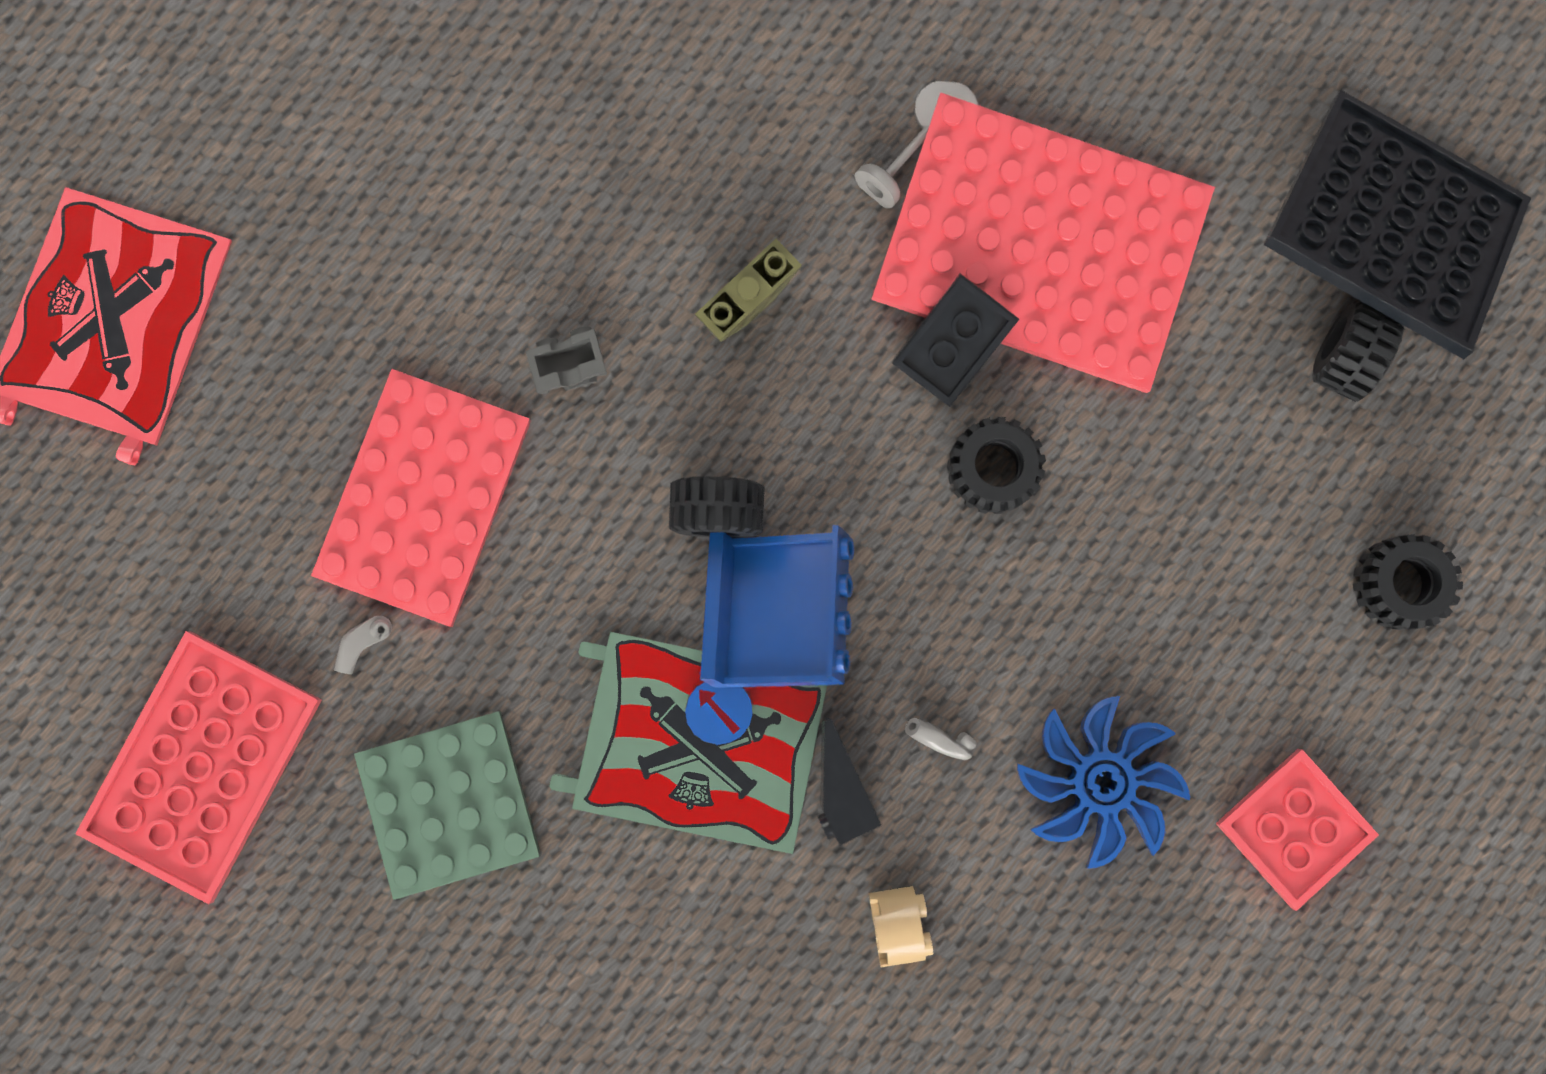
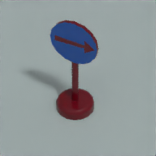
M705 682L697 685L688 696L685 707L687 724L693 734L704 742L716 745L731 743L741 737L749 727L753 714L751 699L747 694V691L752 687L714 688Z

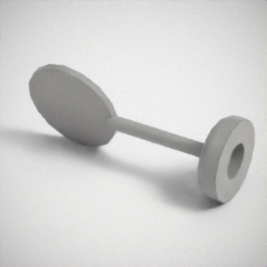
M936 81L922 89L916 99L914 112L917 123L922 128V131L886 171L871 163L863 164L855 173V180L858 186L883 207L892 208L900 199V189L892 176L924 142L940 93L978 105L976 96L967 86L958 82Z

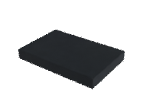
M959 273L894 357L892 364L951 407L1019 321V318Z

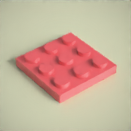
M1297 749L1216 823L1290 908L1295 911L1302 907L1379 836L1303 749Z

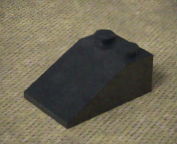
M826 718L822 720L820 805L824 813L817 817L828 840L836 837L841 846L882 825L832 719Z

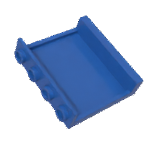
M833 525L832 533L732 539L725 532L710 533L700 680L714 688L844 685L845 673H848L850 668V656L846 649V635H849L851 632V616L847 611V600L853 592V582L849 574V560H852L854 557V543L852 538L839 525Z

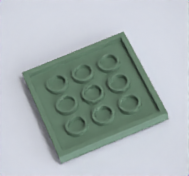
M501 711L354 753L393 900L541 856Z

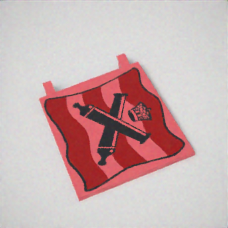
M65 187L0 355V423L7 426L11 425L17 412L18 402L125 435V439L117 450L116 458L126 464L136 465L142 452L143 441L158 445L232 240Z

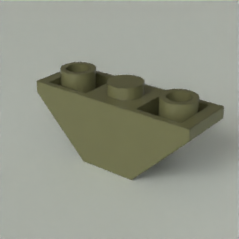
M775 239L696 312L695 316L722 342L746 327L773 302L802 265Z

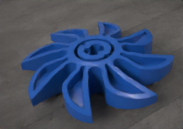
M1120 696L1108 697L1098 701L1084 715L1080 730L1085 742L1088 744L1089 750L1083 756L1071 741L1056 710L1052 709L1048 714L1042 729L1043 747L1049 758L1071 767L1072 773L1068 778L1047 775L1017 763L1020 781L1028 792L1035 797L1050 803L1063 799L1070 794H1074L1076 798L1073 806L1030 829L1039 837L1052 842L1074 840L1083 835L1089 821V816L1097 812L1099 817L1096 835L1086 868L1089 869L1106 865L1117 857L1122 850L1126 834L1118 819V813L1124 808L1137 826L1150 854L1154 856L1160 849L1165 835L1164 818L1157 805L1136 797V789L1139 786L1157 788L1190 800L1187 783L1182 775L1173 767L1156 761L1139 766L1137 769H1133L1131 765L1132 759L1140 755L1144 750L1176 735L1168 727L1151 722L1130 725L1123 729L1116 749L1110 752L1108 749L1110 728ZM1106 771V778L1111 780V785L1109 788L1103 787L1104 792H1100V786L1095 784L1096 776L1103 777L1102 772Z

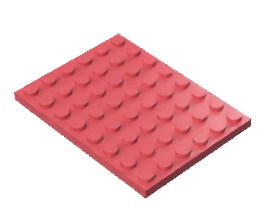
M940 93L871 300L925 318L955 278L961 273L1019 318V321L1000 344L1148 393L1153 385L1215 187Z

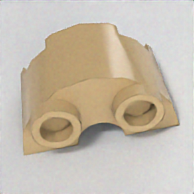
M913 886L869 893L880 968L924 961L926 956L933 955L930 933H923L921 918L927 917L923 894L916 895Z

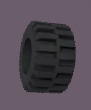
M1358 299L1343 310L1327 333L1313 365V382L1354 402L1360 401L1378 385L1389 369L1400 347L1404 325Z
M999 416L995 420H990V417L982 419L979 423H974L968 427L953 445L949 453L951 455L950 459L947 461V470H950L948 480L950 485L953 484L956 489L954 491L958 499L962 497L966 501L965 505L969 508L976 507L979 509L978 512L985 514L988 512L1002 514L1025 503L1039 489V482L1044 478L1046 471L1042 470V465L1046 463L1045 454L1041 455L1039 450L1043 446L1039 439L1034 441L1031 437L1034 432L1029 427L1025 430L1020 427V421L1013 419L1011 422H1008L1006 417ZM989 445L1000 446L1013 456L1016 463V475L1010 484L996 487L987 484L980 478L976 470L975 458L982 448Z
M697 476L677 479L670 483L669 529L678 534L710 537L711 532H725L731 538L756 536L763 532L765 487L753 480L732 477Z
M1403 535L1382 540L1381 543L1372 545L1368 548L1370 553L1362 554L1358 560L1363 563V566L1355 568L1353 576L1360 577L1359 583H1353V592L1361 591L1362 594L1361 598L1356 599L1359 607L1367 606L1369 609L1364 614L1369 619L1378 618L1377 624L1383 627L1392 626V629L1395 630L1426 628V626H1434L1440 623L1439 618H1448L1453 612L1449 606L1458 605L1461 597L1455 595L1456 590H1463V581H1457L1456 575L1462 573L1460 565L1453 566L1451 562L1456 558L1451 551L1443 552L1442 550L1445 547L1440 541L1430 542L1431 537L1425 535ZM1402 561L1413 565L1419 572L1422 580L1421 593L1412 604L1403 601L1396 593L1393 585L1395 569Z

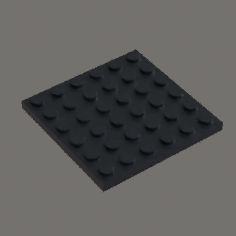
M1340 90L1327 111L1263 245L1464 360L1474 350L1531 197L1352 95Z

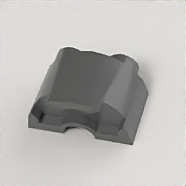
M590 326L572 330L570 332V339L558 343V339L555 337L538 341L536 348L526 351L538 394H548L549 391L564 387L565 391L586 386L596 382V376L607 375L596 331L591 329Z

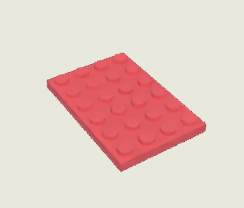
M391 369L311 576L453 627L531 420Z
M186 631L75 834L207 904L213 903L322 700L191 631Z

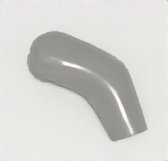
M374 616L347 631L340 640L334 671L352 675L361 652L367 647L386 639L391 634L392 624L390 620L384 616Z
M917 718L910 719L905 726V732L908 736L939 753L956 759H970L973 756L971 751L977 745L976 740L965 732L960 733L957 740H954L936 725Z

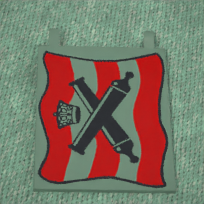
M610 632L607 646L581 642L579 655L604 661L579 778L554 774L550 780V789L575 794L572 809L793 854L827 685L752 687L747 691L751 699L753 711L749 727L741 737L731 743L716 745L704 742L694 735L686 719L685 707L688 696L697 685L703 682L700 680L701 650Z

